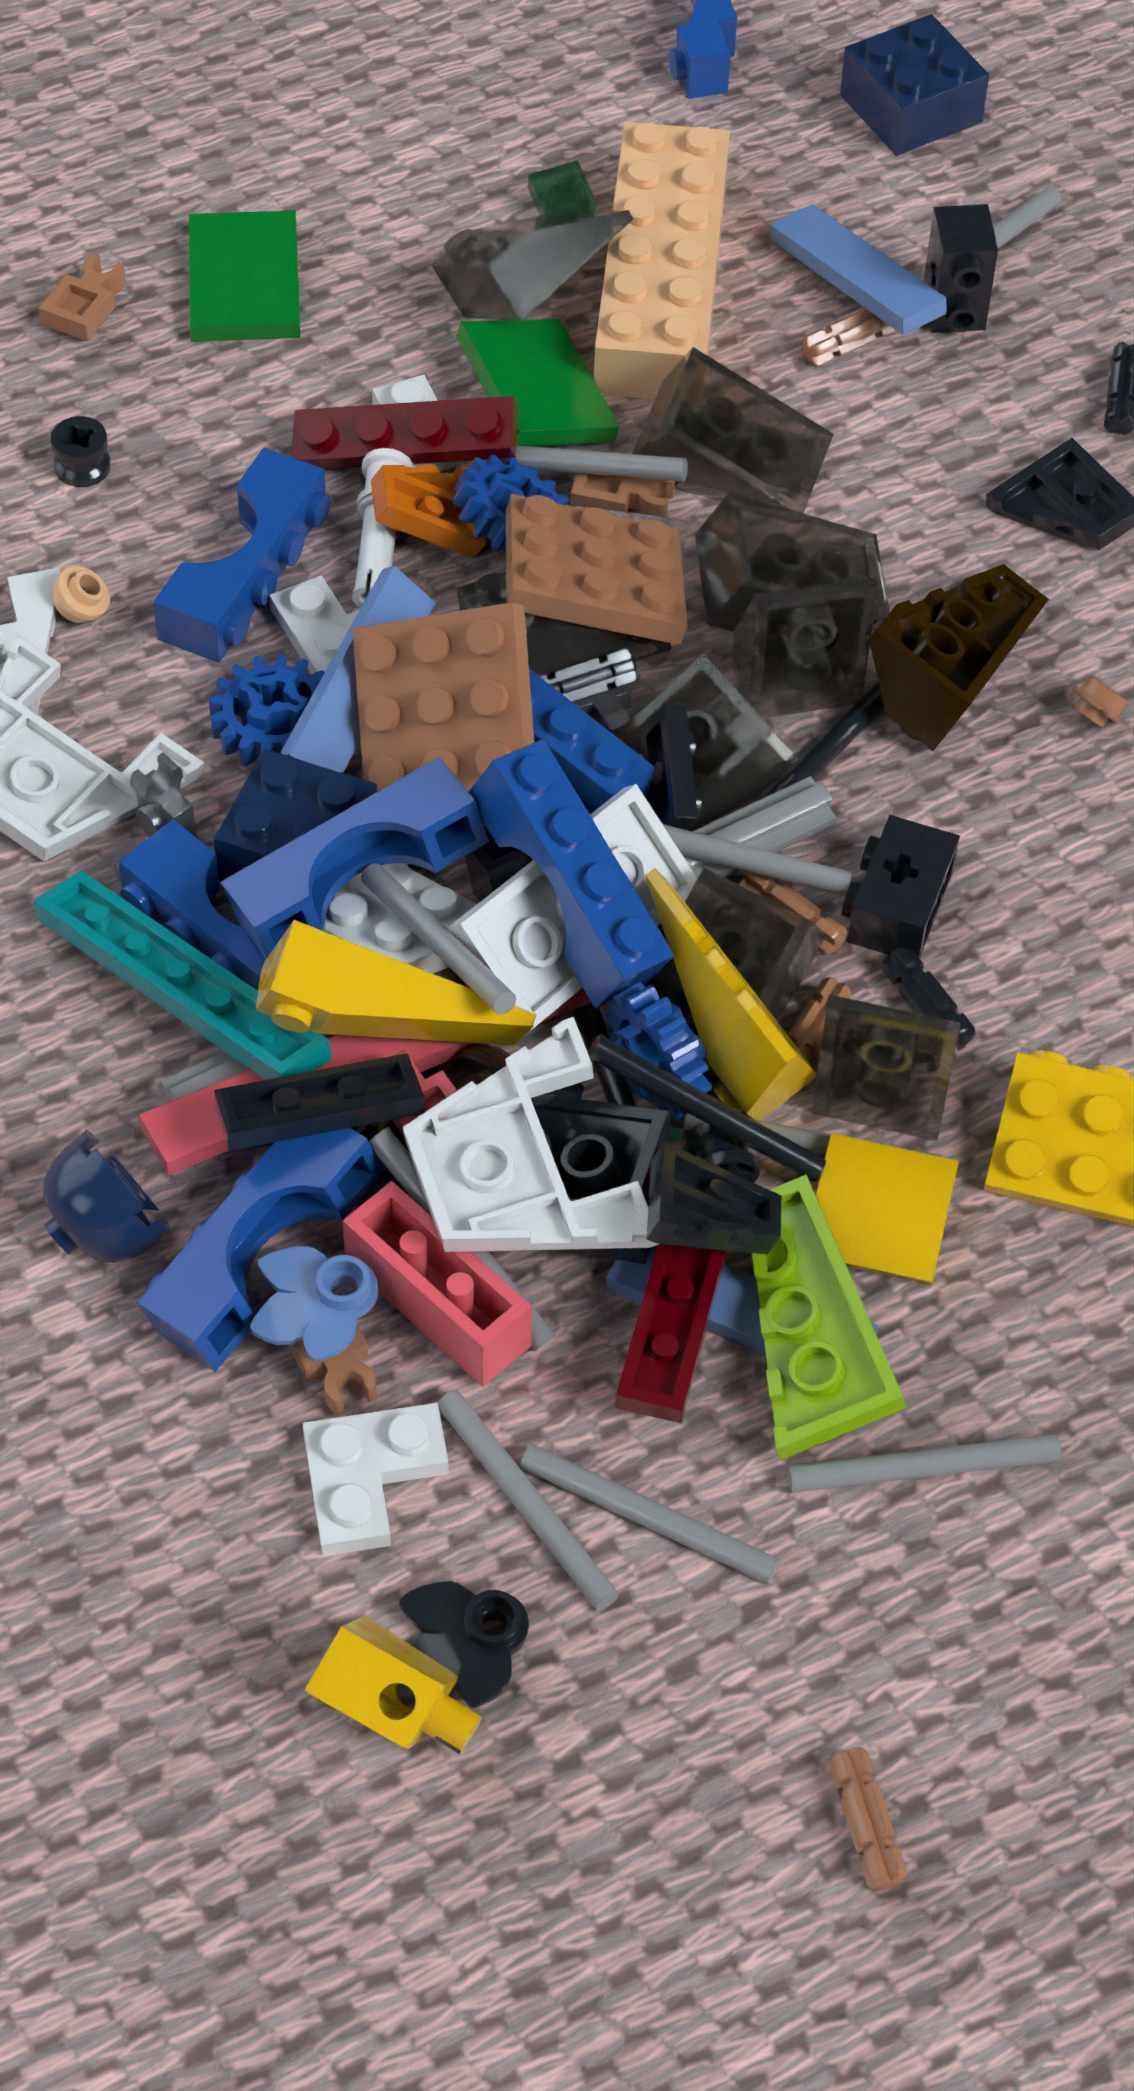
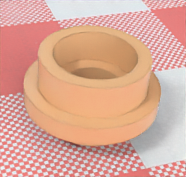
M70 566L65 568L55 580L53 602L59 613L66 619L75 623H85L100 618L107 611L110 605V594L106 584L96 573L85 567Z

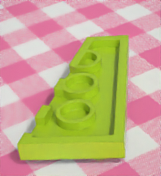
M807 1175L770 1189L782 1195L781 1237L768 1255L752 1253L754 1276L757 1281L760 1303L761 1333L764 1338L768 1368L766 1370L768 1390L774 1416L775 1446L780 1460L907 1408L903 1394Z

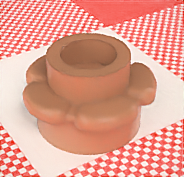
M1091 674L1080 688L1074 685L1072 688L1073 692L1080 696L1074 708L1101 727L1105 725L1109 718L1116 723L1122 720L1119 714L1125 708L1128 701Z

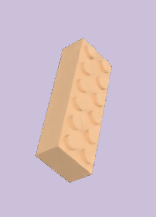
M624 122L595 343L594 381L604 396L701 404L704 402L727 183L730 130Z

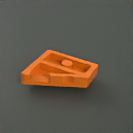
M419 464L416 468H409L404 465H382L371 479L375 521L385 524L393 530L403 531L432 542L442 549L452 550L473 559L486 544L485 536L476 538L473 535L476 529L473 523L460 520L459 515L463 508L453 504V498L457 493L454 488L467 466L470 467V464H459L453 473H440L435 464Z

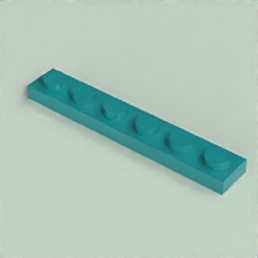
M82 870L33 900L37 920L264 1080L316 1071L332 1059L329 1039L320 1033H314L309 1030L304 1033H297L285 1030L274 1024L270 1015L256 1010L258 996L256 989Z

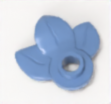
M296 1246L268 1253L259 1258L257 1264L264 1278L277 1292L268 1299L255 1315L250 1324V1330L256 1337L275 1345H293L303 1341L305 1351L313 1362L334 1357L351 1344L356 1335L358 1318L368 1313L375 1305L378 1298L376 1275L367 1264L357 1257L338 1255L327 1258L323 1253L310 1246ZM343 1287H350L356 1290V1292L346 1296L334 1294Z

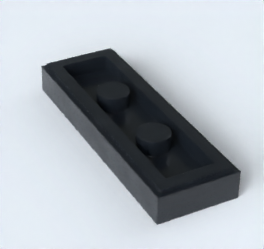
M408 1053L214 1090L215 1108L229 1151L425 1113L424 1094Z

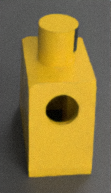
M363 1616L340 1627L304 1691L407 1749L417 1744L427 1734L460 1755L482 1719L481 1715L448 1696L458 1679L456 1674L367 1616ZM399 1683L408 1686L413 1691L416 1699L414 1708L407 1707L400 1700L398 1695Z

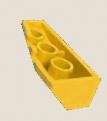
M654 868L645 877L668 945L675 955L673 960L698 1035L705 1048L708 1064L720 1078V1080L712 1085V1088L723 1103L739 1112L744 1110L754 1120L761 1121L819 1076V1074L670 882Z
M293 920L264 962L260 974L256 1010L270 1015L274 1024L285 1030L297 1033H304L309 1030L318 1034L515 1045L534 1026L537 1014L513 1006L505 1014H497L468 987L296 920Z

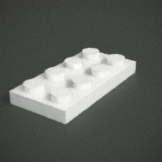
M637 784L623 788L590 814L657 926L661 922L645 877L646 874L656 868L670 882L684 902H687L703 888ZM534 860L449 927L453 935L515 994L516 1002L514 1006L537 1014L534 1026L530 1030L583 988L563 956L566 930L558 897L549 879Z

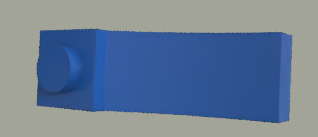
M691 0L694 10L688 24L677 26L676 48L669 50V65L673 80L682 81L688 99L728 93L730 57L735 55L737 15L731 0Z

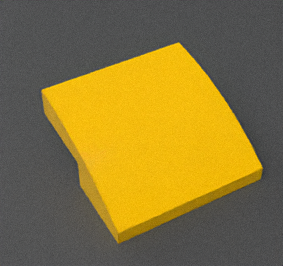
M831 1133L825 1156L826 1164L820 1176L816 1198L846 1266L932 1285L959 1161Z

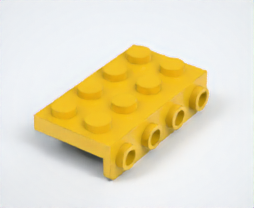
M1035 1050L1030 1055L1017 1052L984 1191L1134 1227V1079H1131V1074L1124 1069L1109 1065H1097L1093 1070L1070 1065L1066 1057L1051 1051Z

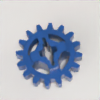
M490 455L486 462L477 457L473 460L470 467L467 466L454 488L457 493L453 498V504L463 508L459 515L460 520L473 523L474 527H476L473 535L476 538L484 536L492 540L491 547L497 552L500 549L506 551L505 513L511 494L525 497L533 495L544 496L562 505H567L570 499L568 496L556 493L555 489H553L556 483L553 480H540L537 477L538 472L536 468L520 465L515 458H510L505 465L496 455Z
M279 654L273 665H266L260 656H255L253 661L254 668L248 671L238 664L232 666L233 681L219 678L216 682L217 695L209 697L213 739H221L222 753L226 756L239 751L240 765L243 767H247L255 759H258L263 749L281 753L325 673L323 670L309 675L308 660L305 659L300 660L294 667L287 666L285 654ZM236 715L241 717V723L236 718Z
M642 982L630 986L607 1000L606 1003L610 1011L605 1013V1018L614 1029L608 1033L613 1042L705 1093L711 1090V1084L702 1074L708 1070L707 1064L702 1060L706 1058L705 1048L701 1038L694 1035L686 1023L679 1007L671 1003L667 997L660 1000L655 987L649 985L645 988ZM632 1083L634 1092L639 1097L647 1100L649 1104L656 1101L658 1109L669 1111L674 1120H678L688 1114Z

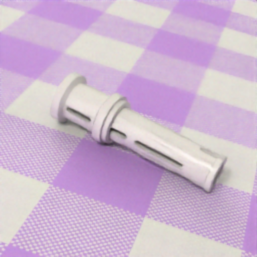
M374 449L367 453L362 461V474L366 482L365 489L361 491L357 499V511L363 520L355 588L352 592V600L360 608L382 569L392 566L396 530L375 521L371 479L382 465H404L413 468L410 458L395 449Z

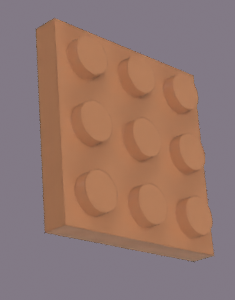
M515 494L510 495L505 513L507 603L514 602L524 605V611L528 614L678 645L682 644L687 629V614L679 529L670 528L657 520L637 521L614 516L601 508L590 507L581 509L557 504L552 499L544 496L533 495L525 497Z
M511 602L352 628L363 780L377 784V792L438 757L442 759L469 792L494 759L534 743L524 605Z

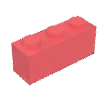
M393 1181L342 1220L345 1255L357 1257L367 1264L376 1275L378 1292L482 1387L531 1347L532 1305L472 1252H444L432 1216Z

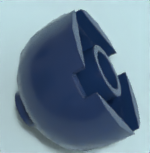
M86 1129L52 1161L43 1185V1199L52 1218L44 1224V1227L56 1243L69 1255L77 1248H80L97 1261L116 1263L132 1259L152 1247L171 1231V1227L167 1221L157 1219L152 1223L142 1210L159 1211L157 1206L113 1154L105 1159L97 1148L93 1152L90 1150L100 1140Z

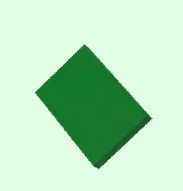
M296 210L189 214L191 342L301 338Z
M560 319L460 322L456 338L487 396H514L518 404L516 445L539 446L615 442L620 426Z

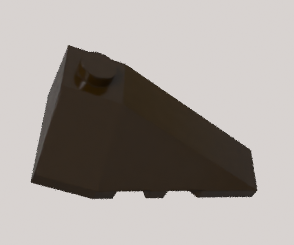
M1005 564L965 578L956 588L945 592L942 588L930 591L924 600L912 604L909 600L896 604L869 638L886 716L897 723L910 738L920 741L931 751H934L969 708L1049 599Z

